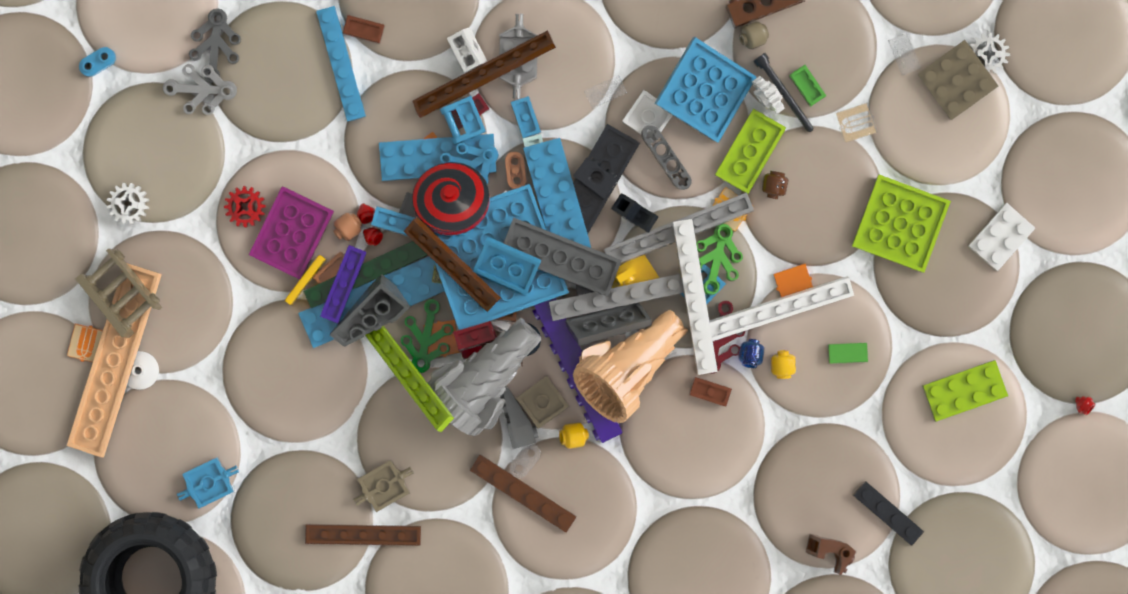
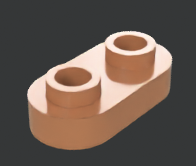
M510 152L505 158L508 185L514 190L525 186L527 180L523 156L519 152ZM513 158L518 159L517 165L511 164ZM515 177H519L521 179V182L519 184H515L513 182Z

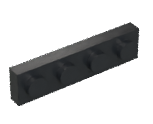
M867 481L853 494L855 498L911 546L924 533L919 526Z

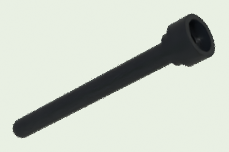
M766 52L753 61L756 67H760V69L763 68L806 131L812 132L814 129L812 124L769 65L768 59L770 58Z

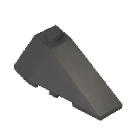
M381 274L333 329L330 336L345 347L363 338L364 335L381 329L387 323H393L410 308V305L397 286Z

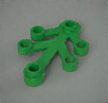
M434 299L427 300L424 305L427 317L423 334L417 326L415 317L408 316L404 321L405 325L410 328L420 343V351L418 352L412 344L413 339L411 336L404 335L400 340L401 344L407 348L413 357L412 364L419 373L428 371L432 360L450 351V346L447 343H440L438 348L427 354L428 347L444 336L451 335L454 332L452 325L445 324L441 330L431 335L435 314L441 308L440 303ZM433 303L436 305L434 311L430 309V305ZM412 318L414 321L413 325L409 326L407 323L408 319ZM446 326L451 328L450 333L444 331ZM405 337L410 339L409 344L404 343ZM442 345L447 346V350L445 352L441 351ZM419 360L424 361L423 367L418 365Z

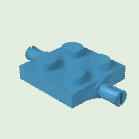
M217 457L182 474L186 481L187 489L177 493L178 497L185 494L179 500L181 501L191 496L200 509L233 493L234 490L230 483V476L239 473L238 467L235 465L226 470Z

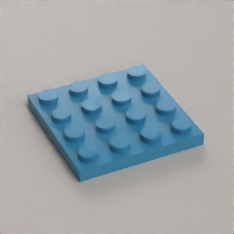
M693 37L654 104L711 140L719 143L756 76L701 40Z

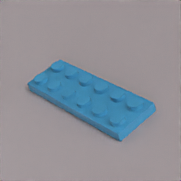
M494 134L478 135L464 141V143L480 149L486 145L495 147ZM453 137L379 143L382 181L418 179L431 167L442 164L440 156L446 152L452 156L468 160H474L478 156L469 153L459 154L456 151L457 145H454L452 141ZM464 145L459 146L461 152L466 150ZM487 151L485 153V156L487 158H491L492 153L490 151ZM444 155L443 160L448 162L449 156ZM496 162L490 165L489 173L497 172ZM483 163L476 167V170L480 174L482 171Z
M556 138L523 148L546 230L591 248L561 139Z

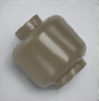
M753 22L743 26L739 35L741 44L745 45L748 49H755L764 45L767 42V38H769L767 27L760 22Z

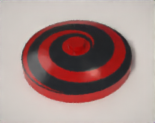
M457 162L442 163L428 169L417 180L412 193V204L416 217L432 232L441 235H458L473 229L485 217L490 203L489 189L483 176L471 166Z

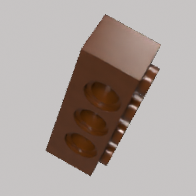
M730 0V4L726 6V9L735 29L803 3L806 0H770L771 4L769 6H764L761 0ZM750 4L753 7V11L750 13L745 12L743 5Z

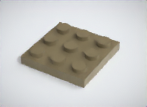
M966 40L918 73V76L951 120L999 87Z

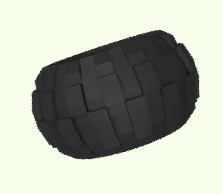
M134 513L115 520L93 538L80 564L79 594H127L122 580L123 569L127 560L140 549L158 547L168 553L179 568L182 580L179 594H216V565L206 541L188 523L165 513Z

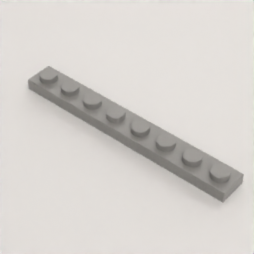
M744 193L676 221L692 219L696 235L754 212L748 194ZM668 223L651 230L649 233H643L605 248V254L622 260L621 264L673 244L676 242L673 223Z
M681 274L611 288L608 297L593 292L549 302L552 320H560L684 293Z

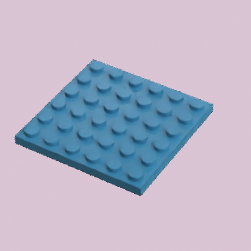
M528 184L491 197L485 217L473 229L458 235L433 233L474 270L487 237L504 243L513 218L544 230L546 228L531 186ZM434 261L458 330L492 321L569 293L565 280L537 270L526 295L477 274L501 297L487 312Z

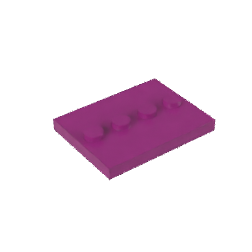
M282 186L249 255L300 280L335 211Z

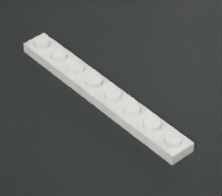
M688 219L672 222L697 374L718 372L693 221Z
M846 276L709 320L712 341L854 296L850 278Z

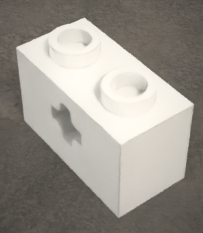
M470 27L447 38L464 73L488 62Z

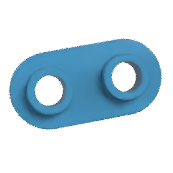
M102 47L80 61L79 70L83 75L93 77L112 66L116 61V54L110 48ZM107 53L108 58L103 60L102 55ZM91 63V69L86 70V65Z

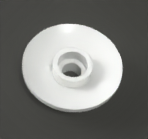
M142 351L137 352L127 383L129 387L141 390L152 386L156 382L159 375V366L152 355ZM137 367H140L142 370L140 374L135 372Z

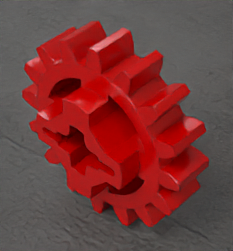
M243 186L241 191L236 187L235 194L229 192L231 198H225V201L229 203L224 208L229 210L225 215L232 216L230 222L236 220V226H240L243 223L244 228L248 227V223L255 226V220L261 222L259 216L265 215L262 209L266 208V205L261 203L265 198L258 197L261 192L253 193L254 188L251 187L248 191L246 186ZM242 194L250 195L246 199L240 197ZM256 201L258 205L257 212L254 210V204L256 203ZM234 202L236 203V210H235V211H233V203H234ZM249 202V204L247 205V207L249 208L248 211L242 210V203L247 204ZM243 215H249L251 217L250 219L246 220L240 219V217H242Z

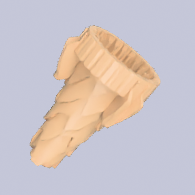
M668 310L657 317L651 326H648L646 329H640L637 333L629 336L613 348H611V342L606 340L583 350L579 357V363L576 365L573 373L577 389L588 404L599 414L613 422H625L640 407L639 395L643 391L644 386L652 380L655 371L665 361L664 358L675 349L674 345L688 332V329L683 326L682 321L675 315V312Z

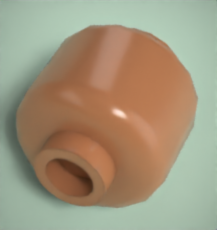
M345 213L334 221L335 230L333 232L339 240L343 238L346 241H350L361 232L362 223L354 213Z

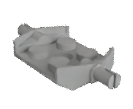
M515 14L514 27L499 34V55L537 36L524 28V14H520V21L519 14ZM537 58L499 77L512 85L513 99H516V92L517 99H521L522 86L537 79Z

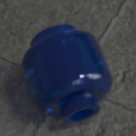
M748 339V341L743 342L738 356L742 366L757 368V366L763 363L765 347L757 339Z

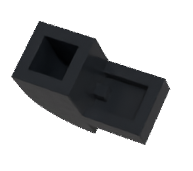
M623 193L619 195L611 208L615 213L648 233L658 219L656 214L642 207Z

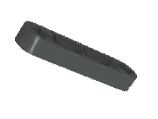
M652 125L645 126L641 131V137L676 188L681 190L688 189L692 179L659 129ZM647 130H654L653 137L655 138V140H658L660 138V141L654 143L652 138H647ZM660 144H663L666 148V152L663 155H658L656 152V148ZM670 160L676 162V168L673 171L667 169V163ZM678 173L682 178L686 177L685 185L678 184L680 179L678 176L675 175L673 177L672 175Z

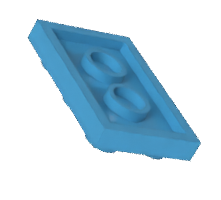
M487 237L473 271L526 295L541 260Z

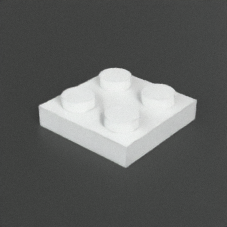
M643 90L622 122L641 135L642 129L647 125L655 126L662 132L673 115L654 104L657 98ZM648 129L646 137L652 138L655 142L656 140L653 137L654 130L650 131Z

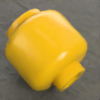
M779 350L777 354L771 357V373L776 378L789 379L791 375L795 374L796 357L789 354L788 350Z
M579 422L565 424L562 430L559 431L560 443L568 449L583 447L589 438L587 428H584Z

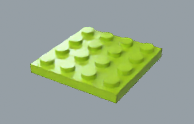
M879 174L852 247L925 273L951 201Z

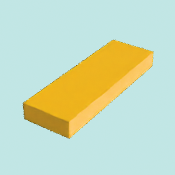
M322 255L317 256L286 297L285 301L288 304L293 305L313 276L327 260Z

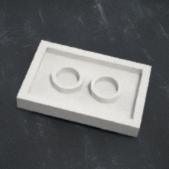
M1005 203L968 247L995 271H998L1035 230V227L1008 203Z

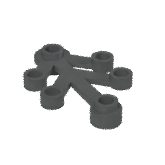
M216 8L210 11L208 21L198 30L192 31L191 38L196 42H200L203 39V34L213 28L212 35L196 49H192L189 52V56L192 60L198 61L202 54L211 47L209 65L220 76V72L217 70L219 47L231 64H237L240 60L239 55L233 52L220 37L221 29L229 36V41L233 45L241 43V36L235 33L226 23L227 14L222 9ZM217 15L221 16L219 22L215 21V16ZM199 32L200 38L195 39L194 34ZM233 36H238L237 42H232ZM195 51L199 53L197 58L192 57V53ZM232 55L237 56V59L235 61L230 60V57ZM206 68L205 73L210 74V69ZM204 77L208 82L214 83L210 77Z

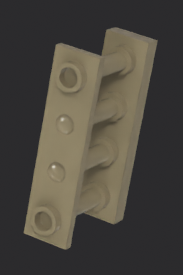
M108 248L106 252L111 258L92 275L80 274L75 280L121 337L129 338L134 334L131 324L150 307L157 310L163 307L159 304L160 299L154 293H150L124 261L125 256L118 249ZM117 264L123 272L103 290L99 289L96 286V281ZM128 278L134 287L118 302L111 304L108 301V295ZM140 292L146 301L128 318L123 319L119 314L120 309Z

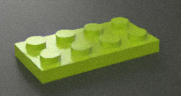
M753 109L715 176L749 194L786 127Z
M996 360L922 385L935 422L1008 397Z

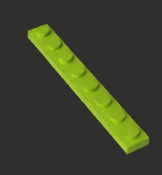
M382 326L381 329L366 334L367 339L434 428L442 432L454 417L390 333Z

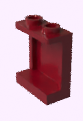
M491 321L453 332L458 351H461L463 359H468L474 352L478 353L482 349L481 345L493 342L497 338Z

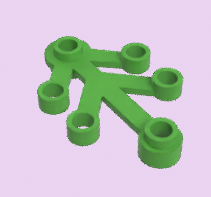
M727 224L718 225L714 229V235L696 242L698 253L705 251L707 246L717 242L715 250L699 258L700 269L704 264L713 260L708 281L703 284L704 293L709 296L719 291L720 286L716 280L720 263L727 272L726 278L728 281H735L739 276L738 271L733 268L723 251L726 245L731 253L730 260L733 263H739L743 259L742 253L737 250L731 239L733 231ZM720 231L725 232V237L720 235ZM698 243L703 245L702 250L698 248ZM734 254L739 256V260L734 259ZM730 272L735 274V278L730 277ZM708 285H711V286H712V288H713L712 291H709V290L707 289V286H708Z

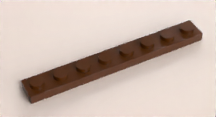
M547 30L413 100L418 116L422 118L556 48L549 31Z

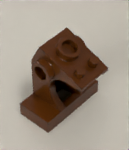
M809 534L806 553L821 559L825 558V554L833 553L836 558L833 572L842 575L843 572L846 573L848 570L846 567L854 561L856 551L842 541Z

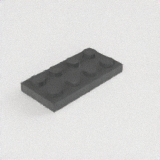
M639 302L566 320V327L579 346L598 340H605L612 336L623 335L637 329H644L652 325L651 318Z

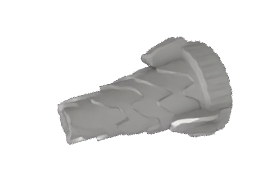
M518 319L507 332L503 330L492 343H487L478 353H472L464 363L461 360H457L431 373V380L428 382L429 386L454 417L450 423L465 434L476 436L484 429H492L496 425L505 404V400L499 397L506 390L505 386L517 374V370L521 366L520 363L541 341L540 335L524 319Z

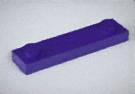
M348 245L320 317L337 324L339 323L367 252Z

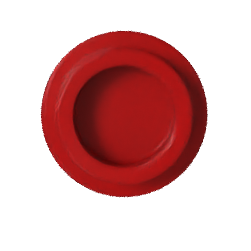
M364 203L360 205L357 217L362 224L372 222L375 209Z
M370 227L363 230L364 239L367 244L377 246L382 241L383 233L378 227Z
M1082 396L1075 399L1078 412L1080 414L1083 413L1085 416L1096 405L1091 397Z

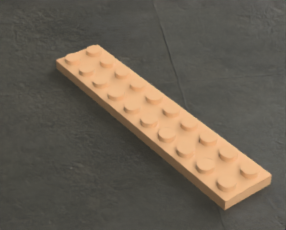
M128 264L150 293L156 294L162 274ZM128 278L116 288L112 304L118 302L134 287ZM140 292L120 309L119 314L123 319L128 318L146 301ZM151 307L131 324L134 334L129 338L121 337L108 319L106 320L67 446L98 457L105 456Z

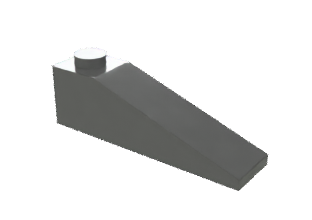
M506 385V390L500 398L505 400L503 411L507 419V428L512 448L516 449L536 443L535 438H539L536 426L532 427L530 420Z

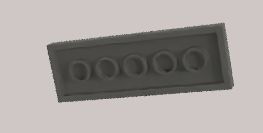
M513 218L504 240V244L540 259L541 263L538 270L606 297L609 295L622 261L516 218Z

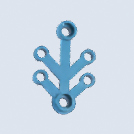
M462 142L456 146V151L459 154L469 153L478 157L474 160H468L452 156L447 152L440 156L441 163H447L443 160V156L448 155V162L466 164L475 170L477 166L483 163L481 175L488 185L490 165L497 161L499 154L498 150L492 145H486L480 149L468 146ZM460 145L465 146L466 150L464 152L459 150ZM487 151H490L492 153L491 158H487L485 156V153Z

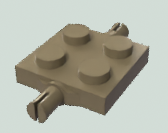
M392 460L358 478L357 480L362 487L363 494L353 499L356 502L355 504L358 506L367 500L372 504L374 510L378 512L408 495L410 492L405 485V478L414 474L413 470L410 471L412 468L409 466L400 472L396 469Z

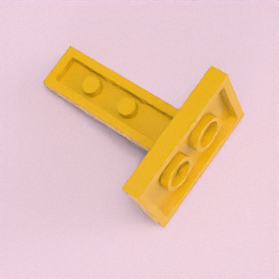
M643 255L619 266L611 288L660 277L646 256Z

